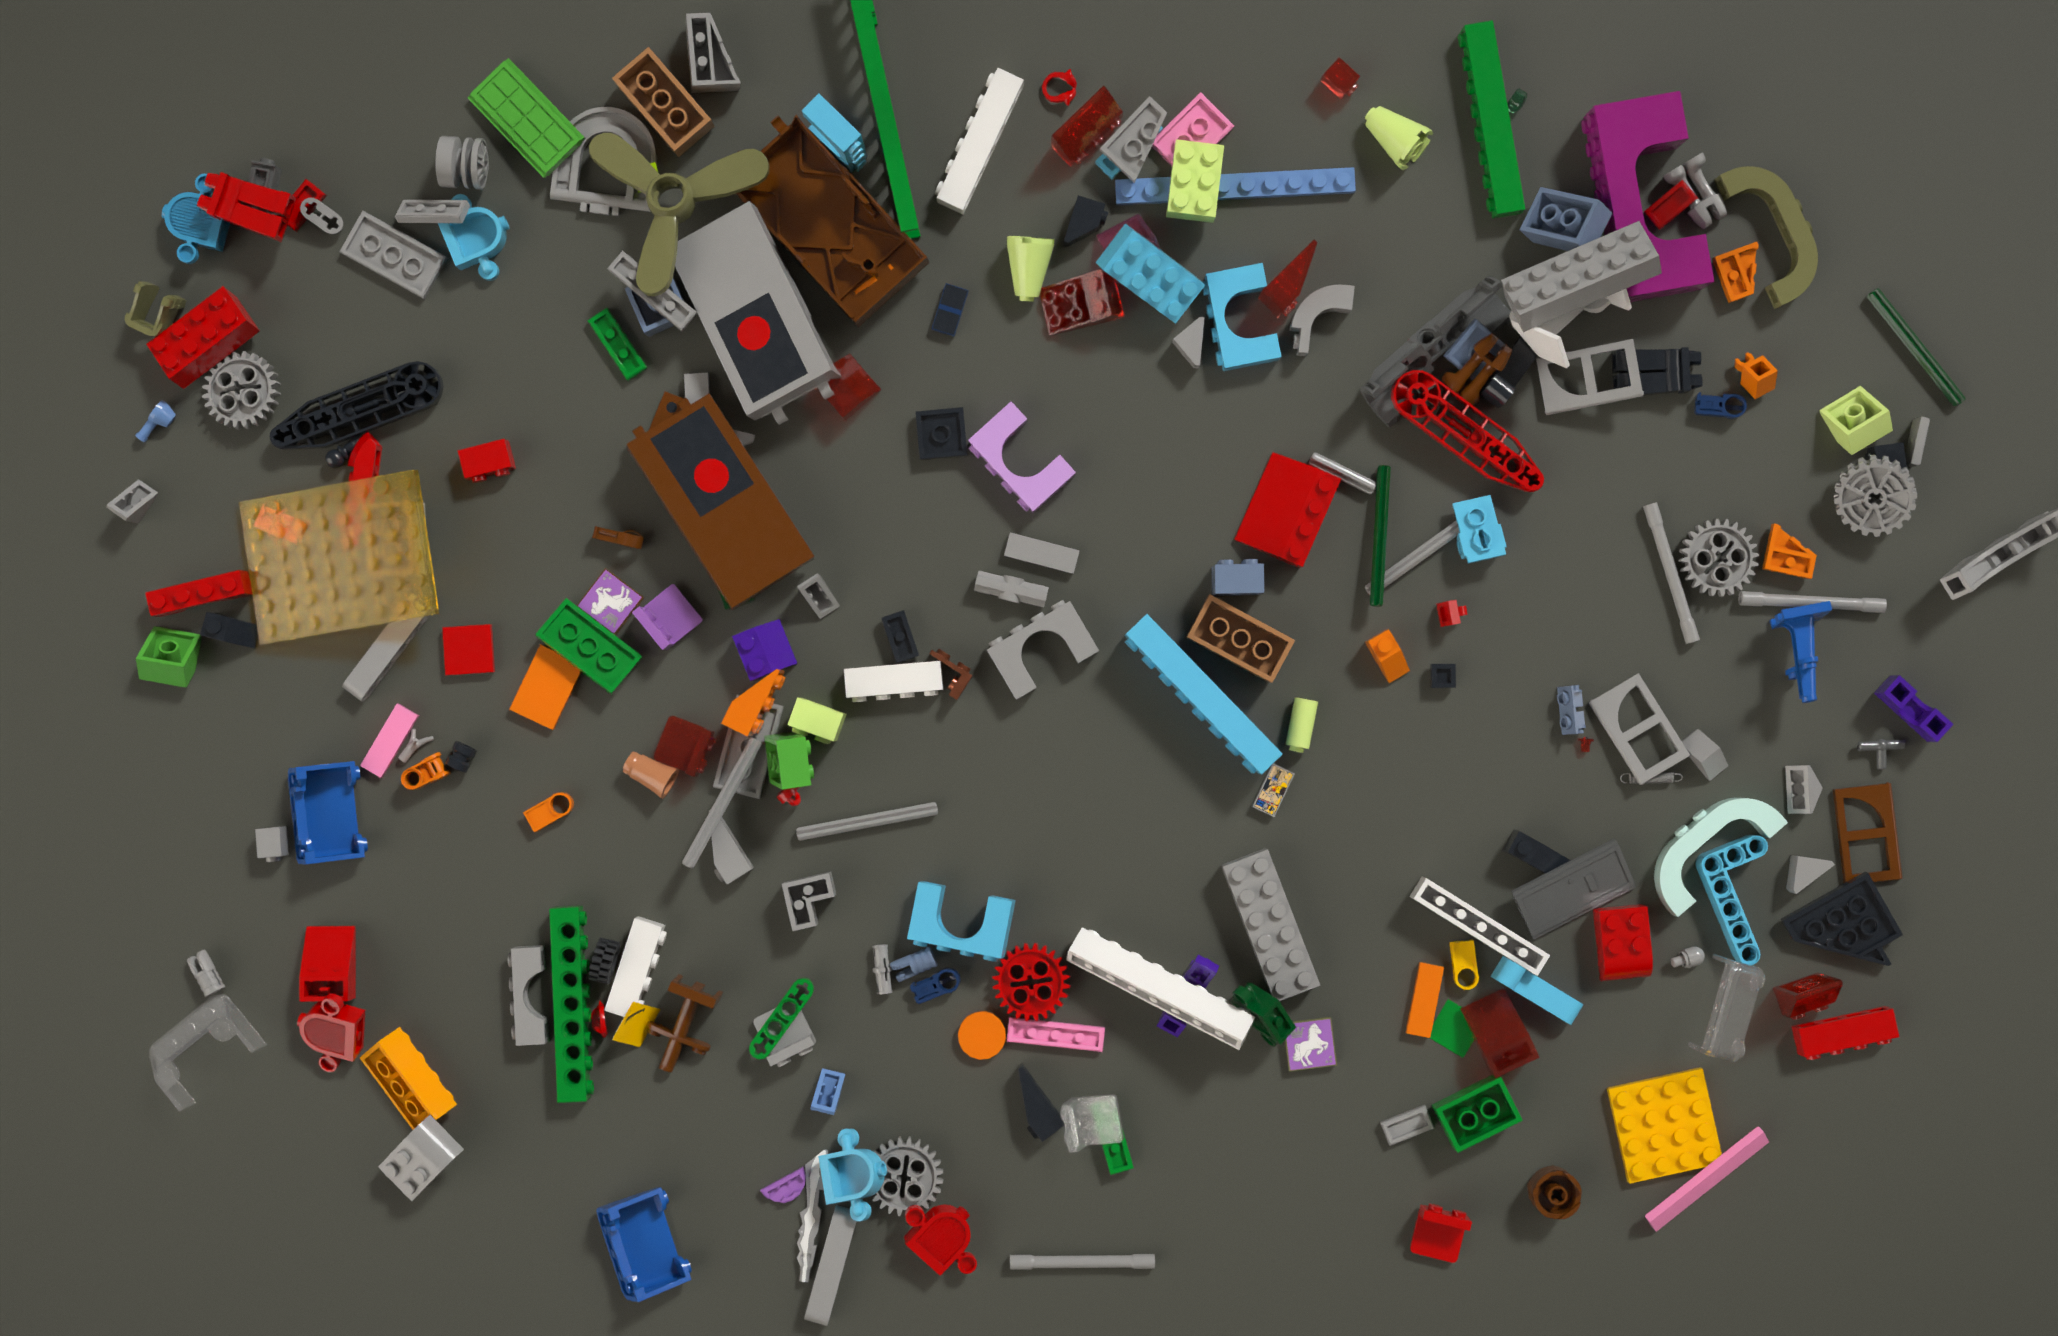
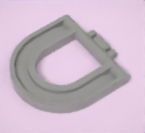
M614 107L592 108L574 117L570 121L571 124L586 139L553 171L550 199L581 203L580 212H587V207L590 205L589 212L595 214L609 215L610 208H613L612 216H619L620 208L651 212L647 205L646 194L638 193L636 189L627 185L626 196L578 191L583 152L587 144L595 136L602 133L618 135L640 152L649 163L656 162L657 165L656 145L646 126L631 113Z

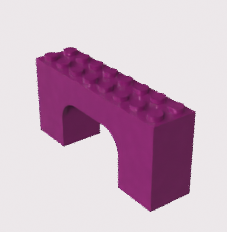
M1676 91L1593 106L1583 117L1581 126L1583 134L1587 135L1588 143H1586V154L1588 158L1591 157L1590 177L1592 181H1595L1596 185L1594 199L1600 200L1612 212L1604 229V236L1640 221L1660 257L1661 274L1626 288L1630 302L1698 291L1712 284L1714 276L1706 234L1673 240H1663L1654 236L1645 225L1635 171L1638 156L1675 150L1689 139L1681 92Z

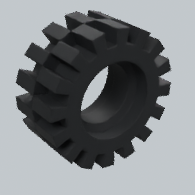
M602 937L599 938L591 960L590 980L610 984L618 961L620 942Z

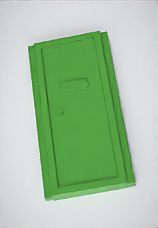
M509 58L503 61L468 97L478 110L544 179L586 139Z

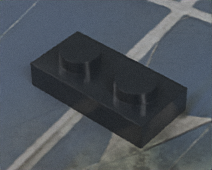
M902 610L882 617L881 619L896 663L920 656L905 611Z

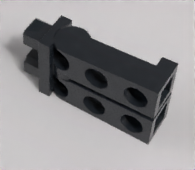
M1681 347V349L1636 350L1639 372H1657L1640 373L1642 390L1644 391L1643 396L1677 392L1678 394H1684L1703 386L1702 374L1690 375V366L1701 365V352L1689 351V347ZM1625 349L1612 351V374H1616L1613 376V389L1631 386L1630 376L1627 374L1629 370Z

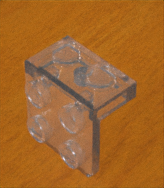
M1116 1095L1073 1097L1062 1104L1060 1114L1062 1121L1065 1123L1066 1131L1064 1138L1065 1143L1069 1147V1153L1079 1152L1087 1145L1112 1144L1123 1141L1124 1136Z

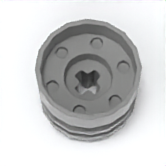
M441 136L436 149V176L439 186L458 188L462 180L466 189H471L474 186L475 189L482 190L485 187L489 170L486 141L483 138H476L474 141L471 137H467L462 147L459 137Z

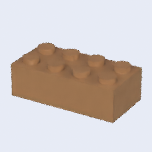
M649 47L612 77L618 88L678 157L715 127L709 116Z
M1210 594L1207 596L1185 637L1268 683H1273L1295 642L1294 639Z

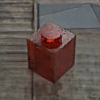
M1339 57L1323 74L1320 81L1342 100L1346 94L1350 97L1358 89L1359 85L1357 82L1360 75Z

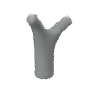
M411 729L410 740L398 758L406 763L420 746L433 741V736L418 740L416 738V729Z

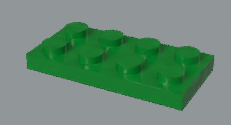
M567 598L535 634L538 639L611 695L642 659L639 653Z

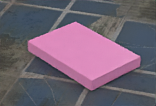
M1200 92L1156 136L1152 147L1172 166L1176 139L1218 144L1234 128V125Z

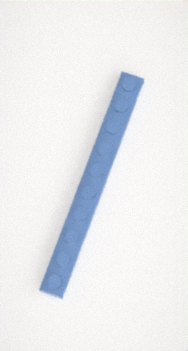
M1352 167L1221 174L1218 200L1355 193V170ZM1171 177L1136 179L1135 183L1130 179L1115 180L1116 205L1168 203Z

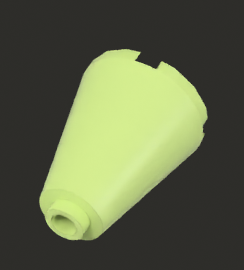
M1381 106L1371 108L1365 116L1367 120L1365 126L1402 170L1409 167L1406 164L1410 160L1415 162L1430 142V139L1427 138L1428 134L1433 135L1432 130Z
M1007 236L1014 292L1016 296H1020V301H1034V297H1039L1053 251L1054 239Z

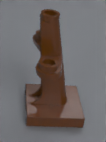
M680 974L671 981L667 990L685 997L673 1030L653 1021H648L647 1032L657 1037H661L662 1034L670 1038L659 1068L666 1072H673L684 1044L692 1046L694 1052L705 1055L706 1051L710 1050L711 1045L687 1035L699 1004L713 1009L723 994L722 991H718L714 996L703 992L705 984L697 981L691 987L681 983L683 976Z

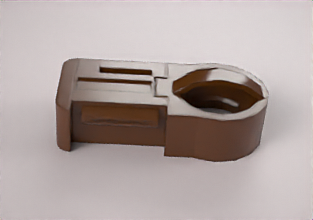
M597 526L594 528L592 537L597 540L636 549H642L644 541L641 534L633 530L618 532ZM627 532H634L639 536L628 534Z

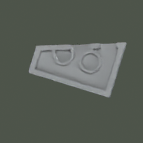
M1149 96L1100 148V151L1134 183L1167 112Z

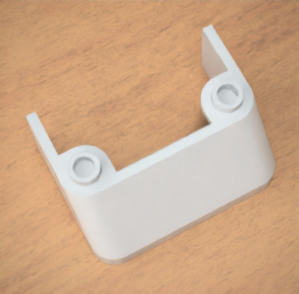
M1624 289L1525 332L1522 331L1512 311L1509 318L1514 329L1539 357L1567 368L1570 364L1562 339L1557 335L1583 310L1599 313L1610 304L1629 311L1632 306L1627 289Z

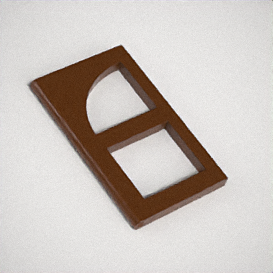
M1886 782L1883 784L1833 789L1843 882L1846 883L1862 874H1852L1848 841L1884 837L1888 870L1867 873H1869L1873 882L1902 879L1891 783ZM1843 798H1854L1869 804L1880 816L1883 827L1847 831Z

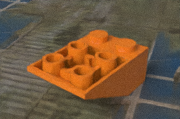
M781 669L774 670L733 700L721 724L746 736L759 734L764 724V720H762L764 712L771 710L775 702L772 696L775 690H780L784 684L786 677L783 674L785 671Z

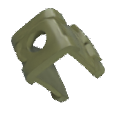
M139 281L133 289V292L136 294L130 313L126 312L124 320L129 327L149 336H158L173 324L177 313L185 307L187 300L178 295L164 296L155 325L145 321V318L159 291V287L150 282Z

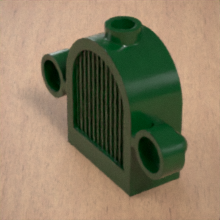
M1247 982L1244 987L1239 985L1232 992L1233 999L1231 1004L1237 1008L1248 1010L1255 1017L1252 1027L1260 1031L1261 1037L1272 1047H1275L1277 1044L1281 1045L1295 1030V1024L1280 1001L1261 988Z

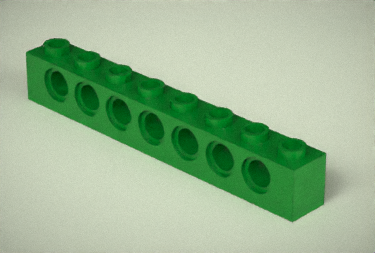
M583 906L552 907L549 909L557 1103L583 1102L589 1100L591 1095L594 1094V1081L590 1080V1070H593V1057L589 1056V1046H592V1033L588 1032V1022L591 1021L590 1007L587 1008V998L590 997V985L586 983V974L589 973V961L585 959V950L588 949V937L584 935V926L587 925V912L583 911ZM566 925L574 927L575 935L573 937L565 935L564 928ZM567 949H572L576 953L575 961L566 959L565 952ZM568 973L576 976V985L567 983L566 976ZM569 997L577 1000V1009L574 1010L568 1007L567 1000ZM569 1022L578 1024V1033L574 1034L569 1031ZM570 1046H576L580 1050L578 1058L570 1055ZM571 1070H576L580 1073L581 1080L579 1082L571 1079Z

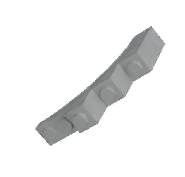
M2058 508L2027 520L2017 530L1994 540L1984 550L1959 562L1940 579L1950 598L1954 600L1974 591L1982 583L2010 564L2058 538Z

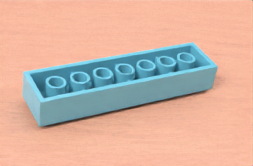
M1148 614L1124 635L1127 638L1125 643L1133 652L1139 650L1144 657L1141 660L1150 669L1155 667L1161 673L1158 677L1167 687L1171 684L1177 690L1175 695L1184 704L1189 702L1194 707L1192 713L1200 721L1206 720L1211 725L1208 729L1217 738L1221 739L1223 737L1228 742L1225 747L1234 756L1240 755L1244 759L1242 764L1248 771L1253 774L1255 772L1263 774L1282 755L1278 748Z

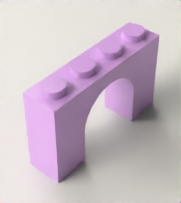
M1010 402L968 440L971 444L968 449L977 459L981 456L987 462L985 467L993 476L998 474L1003 480L1001 485L1009 494L1014 492L1020 498L1017 503L1026 512L1030 509L1034 513L1074 477L1076 472L1061 455L1055 458L1040 473L1031 477L1017 476L1006 468L1002 459L1003 447L1006 441L1027 423V418Z

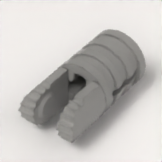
M205 949L199 951L196 957L191 956L187 959L188 965L205 997L211 996L225 988L219 973L216 971Z

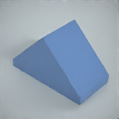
M822 1068L811 1104V1110L831 1115L835 1114L845 1074Z

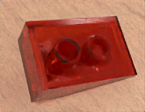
M1315 239L1262 290L1258 297L1277 318L1282 314L1287 317L1299 303L1297 298L1301 293L1318 243Z
M1817 972L1776 986L1773 990L1782 1015L1795 1020L1805 1017V1012L1811 1010L1819 1012L1828 1009L1829 1004L1836 1002L1843 983L1840 979Z

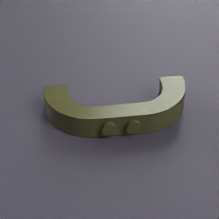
M1739 167L1719 175L1714 179V182L1723 201L1739 194L1750 193L1759 196L1768 205L1790 252L1791 265L1783 279L1765 287V290L1774 309L1796 299L1811 284L1818 265L1817 246L1812 236L1813 229L1811 224L1804 219L1800 201L1795 199L1788 185L1779 176L1760 167Z

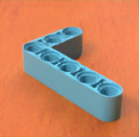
M1751 834L1700 854L1695 862L1696 869L1732 956L1736 961L1745 965L1756 964L1761 954L1727 870L1757 859L1767 852V841L1761 836ZM1755 839L1758 843V848L1756 851L1751 852L1749 845ZM1730 849H1734L1736 852V857L1732 861H1729L1727 858V853ZM1708 858H1712L1714 862L1710 870L1705 868V861ZM1721 880L1723 888L1720 892L1716 893L1714 884ZM1731 903L1732 911L1730 914L1725 915L1723 908L1725 904ZM1736 925L1741 927V934L1738 937L1733 935V928ZM1749 947L1751 954L1749 958L1744 960L1742 951Z

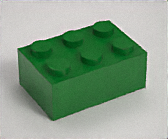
M1497 1073L1432 1104L1452 1148L1457 1153L1523 1121L1502 1077Z

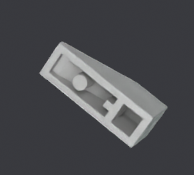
M721 817L711 836L714 865L717 868L714 872L721 882L725 881L726 884H729L753 869L754 866L723 817Z

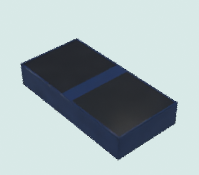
M945 284L932 330L955 337L969 290Z

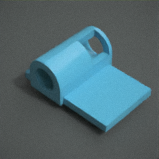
M1491 495L1452 504L1460 532L1456 540L1461 559L1467 558L1469 564L1506 555L1505 549L1507 546L1501 524H1498Z

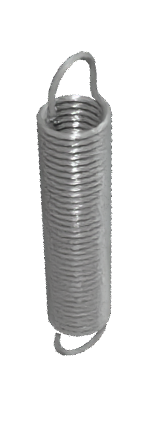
M1625 773L1629 774L1630 784H1638L1633 773ZM1660 773L1645 783H1673L1674 773Z

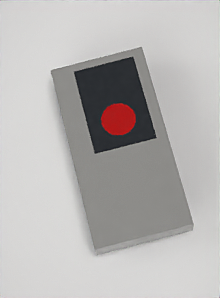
M749 201L678 241L676 270L748 417L757 420L772 412L776 422L780 425L789 420L782 406L817 387L825 400L835 395L828 381L841 378L842 376L835 368L811 320V314L755 205Z

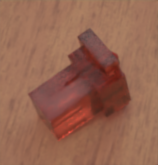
M1588 737L1578 738V741H1581V752H1590L1591 741L1594 742V739H1588Z

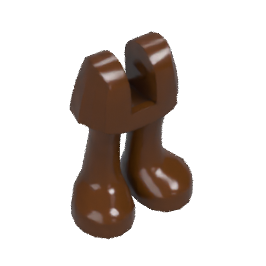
M1493 332L1473 346L1474 354L1456 373L1446 372L1441 377L1450 389L1458 393L1483 361L1487 363L1473 381L1460 392V396L1473 406H1477L1480 402L1481 397L1479 393L1484 384L1496 370L1502 371L1505 368L1513 352V349L1505 344L1495 356L1489 351L1499 339Z

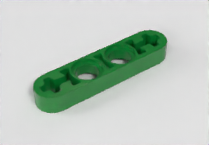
M802 977L793 983L749 1046L750 1054L754 1058L764 1059L771 1053L814 992V984L810 979ZM807 983L809 993L804 992L799 1000L803 1001L802 1004L789 996L792 993L795 997L799 991L798 984L803 985ZM785 1002H792L795 1005L796 1011L794 1014L786 1015L783 1012L782 1006ZM776 1021L781 1025L782 1030L779 1034L773 1035L769 1032L768 1025L770 1022ZM762 1032H764L768 1038L774 1040V1043L772 1044L769 1040L764 1047L767 1050L766 1053L763 1051L757 1053L755 1043L760 1044L765 1037L761 1036Z

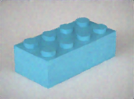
M1126 223L1096 261L1102 270L1175 324L1205 286L1195 275Z

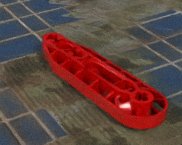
M1412 370L1402 374L1395 380L1391 389V400L1394 408L1403 417L1482 476L1525 492H1535L1542 487L1544 476L1519 440L1433 375L1423 370ZM1440 387L1445 390L1442 396ZM1418 389L1420 393L1417 395H1420V398L1413 399L1412 395L1414 394H1411V392ZM1448 394L1464 404L1460 411L1445 400ZM1404 399L1403 402L1398 404L1397 401ZM1427 400L1433 404L1432 408L1426 405L1425 402ZM1417 405L1416 415H1411L1412 406ZM1438 405L1441 406L1437 414L1434 415L1432 412ZM1468 408L1484 419L1480 425L1464 415ZM1446 411L1451 413L1453 416H1455L1457 419H1459L1461 422H1463L1465 425L1471 428L1473 432L1471 433L1469 429H1466L1464 426L1458 423L1453 417H1448L1445 414ZM1425 417L1422 424L1415 420ZM1444 417L1451 426L1462 432L1468 439L1464 438L1440 419ZM1429 421L1444 431L1441 438L1425 427ZM1487 422L1502 433L1499 439L1483 429ZM1448 435L1463 445L1460 452L1444 442ZM1506 437L1514 442L1519 449L1518 453H1515L1502 443ZM1495 447L1494 453L1498 456H1490L1491 451L1489 448ZM1467 450L1482 460L1479 467L1463 456ZM1510 459L1516 464L1514 472H1510L1507 469V463ZM1486 464L1501 474L1499 479L1488 475L1482 470ZM1525 476H1533L1532 481L1534 484L1528 485L1529 479Z

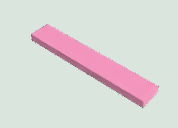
M1759 1126L1753 1129L1647 1213L1645 1217L1651 1227L1657 1232L1767 1145L1769 1141L1763 1130Z

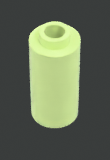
M1294 698L1285 744L1290 745L1289 750L1303 753L1304 748L1309 749L1318 706L1317 701Z

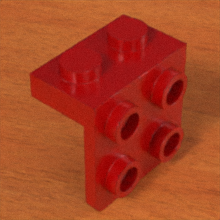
M1429 1203L1428 1206L1420 1204L1410 1250L1415 1254L1455 1263L1458 1260L1464 1231H1470L1472 1221L1466 1216L1467 1213L1460 1210L1452 1209V1212L1443 1210V1207Z

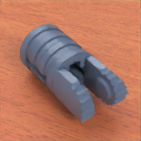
M930 946L890 963L892 970H899L910 965L909 968L897 973L896 979L898 982L938 966Z

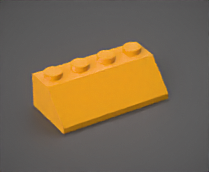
M400 1027L378 1041L360 1057L361 1061L412 1130L429 1115L437 1120L457 1105L453 1095L445 1089L439 1081L436 1072L431 1070L425 1062L422 1053L416 1050L408 1034L403 1032Z

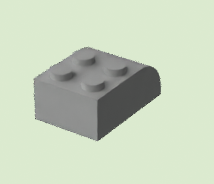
M429 1115L378 1167L403 1194L413 1201L464 1149Z

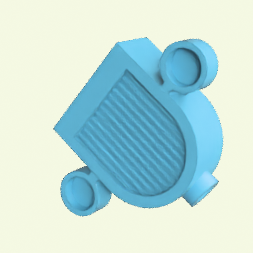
M463 194L455 195L452 200H467L470 204L463 223H438L454 264L457 268L463 270L480 263L478 268L480 276L487 281L495 280L499 275V267L489 259L496 256L503 249L507 238L506 230L510 229L505 216L498 218L486 208H472L471 200Z
M851 1128L843 1129L838 1134V1143L842 1147V1151L818 1156L826 1205L851 1201V1218L855 1221H865L871 1215V1207L867 1202L863 1201V1198L870 1197L879 1191L887 1174V1167L885 1162L875 1152L869 1149H854L859 1142L858 1132Z

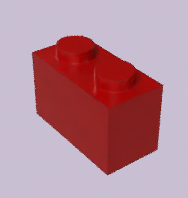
M506 439L457 450L464 479L472 480L473 483L486 481V476L496 474V477L506 476L510 474V470L516 469L511 446Z

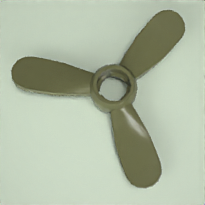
M602 133L595 136L589 144L590 157L598 166L619 181L646 194L647 205L654 215V219L643 245L636 283L642 293L653 297L663 294L672 283L677 257L678 224L691 217L695 210L696 202L730 196L759 185L766 180L770 169L768 159L761 151L745 149L713 162L688 178L677 173H664L660 175L640 152L618 135ZM669 189H681L683 198L677 205L670 208L660 207L658 199L661 194Z

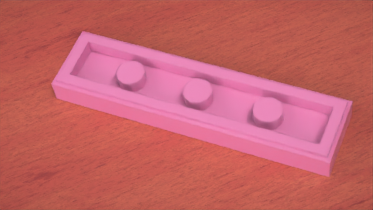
M1009 1017L1007 1042L1102 1052L1105 1027L1045 1020L1035 1021V1019L1025 1021V1018L1016 1019V1017Z

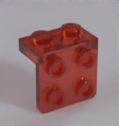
M670 716L655 751L654 759L685 771V774L697 777L699 773L702 774L706 767L707 760H705V757L715 744L716 738L713 737L715 731L682 718Z

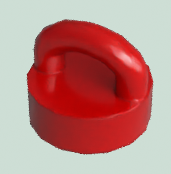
M799 787L781 790L777 794V799L782 804L787 801L792 806L799 805L801 802L800 794L797 792Z

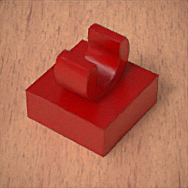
M1457 600L1436 604L1441 627L1460 624V616L1468 615L1466 605L1458 607Z

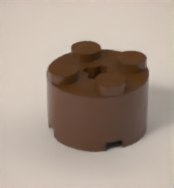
M1554 1165L1541 1168L1534 1173L1527 1185L1531 1203L1545 1217L1559 1220L1567 1219L1574 1215L1580 1207L1581 1186L1563 1168ZM1554 1189H1556L1558 1195L1555 1197L1552 1194V1191Z

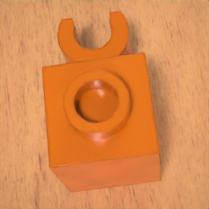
M1747 352L1745 354L1746 363L1741 362L1738 358L1735 359V368L1742 372L1740 384L1754 399L1775 389L1778 370L1763 355L1754 360L1753 355Z

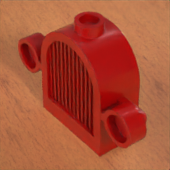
M333 993L328 994L323 1001L315 1003L307 1014L302 1012L297 1020V1026L303 1041L313 1050L323 1053L319 1059V1066L326 1072H334L340 1065L341 1059L353 1062L364 1048L366 1010L344 1004L342 998Z
M943 1204L931 1208L926 1214L918 1205H911L906 1209L905 1218L912 1228L903 1237L905 1245L937 1274L941 1276L956 1259L959 1270L964 1274L972 1273L977 1267L975 1256L970 1252H964L971 1238L967 1222L971 1215L962 1206L956 1208L952 1205Z

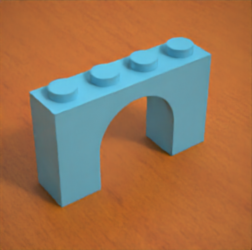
M818 93L802 110L803 116L812 124L808 129L850 173L854 170L859 171L866 164V158L868 157L861 134Z
M1263 263L1206 274L1205 281H1202L1205 284L1202 291L1203 295H1208L1209 299L1206 311L1208 319H1213L1214 328H1211L1213 343L1217 342L1219 351L1215 352L1217 365H1222L1223 371L1280 360L1281 352L1277 333L1256 338H1242L1235 335L1228 328L1224 316L1225 307L1233 298L1239 295L1266 290L1267 282Z
M926 881L918 882L907 939L914 940L913 944L917 946L927 947L928 943L937 945L936 949L951 952V948L960 950L961 955L974 957V953L984 955L983 959L997 962L998 958L1005 957L1016 900L993 895L989 896L981 929L970 938H959L949 933L942 923L941 908L946 886Z

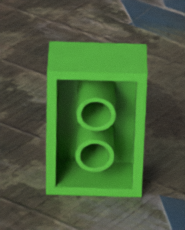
M794 732L764 736L770 784L782 790L811 786V779H814V770L812 764L809 765L808 755H811L809 740H806L805 736Z

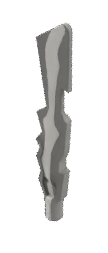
M826 1149L805 1164L807 1208L800 1212L803 1225L798 1230L800 1237L797 1241L800 1250L797 1260L800 1264L799 1281L809 1282V1274L817 1245H814V1241L819 1230L822 1209L818 1207L819 1191L824 1190L818 1156L828 1154Z

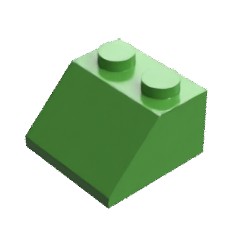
M154 626L136 657L139 679L187 688L196 671L201 635Z

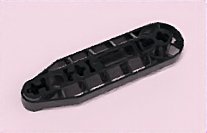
M420 361L406 363L307 401L271 430L269 435L270 441L275 447L282 450L331 447L362 435L367 431L370 432L431 408L442 397L444 388L442 377L435 368L427 363ZM419 365L424 366L423 376L417 374ZM396 373V375H395V377H394V380H393L391 374ZM387 377V384L371 390L369 383ZM437 377L438 381L434 383H431L428 380ZM417 381L423 384L422 386H419L421 387L419 391L414 389V386H417V384H415ZM364 385L366 392L351 398L348 397L347 391ZM393 390H394V394H395L396 397H397L396 400H394L393 395H392V391H393ZM342 394L343 401L326 406L324 400ZM381 394H384V397H383V398H380V399L375 398V399H373L372 401H369V402H367V403H364V404H361V405H357V406H355V407L353 406V405H355V404L361 403V402L366 401V400H368V399H371V398H374V397L379 396V395H381ZM385 400L387 401V404L376 407L374 409H371L358 415L356 414L370 407L380 405V402H383ZM320 404V410L307 415L303 414L311 405ZM404 405L413 410L405 412ZM396 408L399 409L400 415L383 421L381 414ZM327 416H331V417H332V419L329 420L330 425L323 423V422L328 421V417H327ZM376 416L377 424L360 429V422ZM309 423L311 429L308 434L303 435L302 427ZM354 426L356 432L338 438L336 431ZM283 433L289 435L284 438L285 442L280 441L283 438ZM329 434L333 438V441L325 444H315L314 440Z

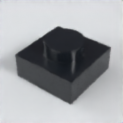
M1430 664V688H1456V664Z

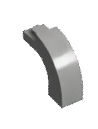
M1326 286L1310 294L1300 304L1292 318L1289 331L1299 332V334L1294 335L1293 349H1297V356L1306 357L1308 354L1311 326L1315 318L1326 312L1348 314L1351 312L1355 286Z

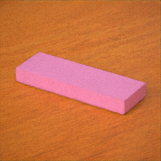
M396 704L360 766L383 778L419 715L401 704Z

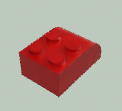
M1638 904L1593 909L1600 981L1650 977L1653 970V956L1648 906Z

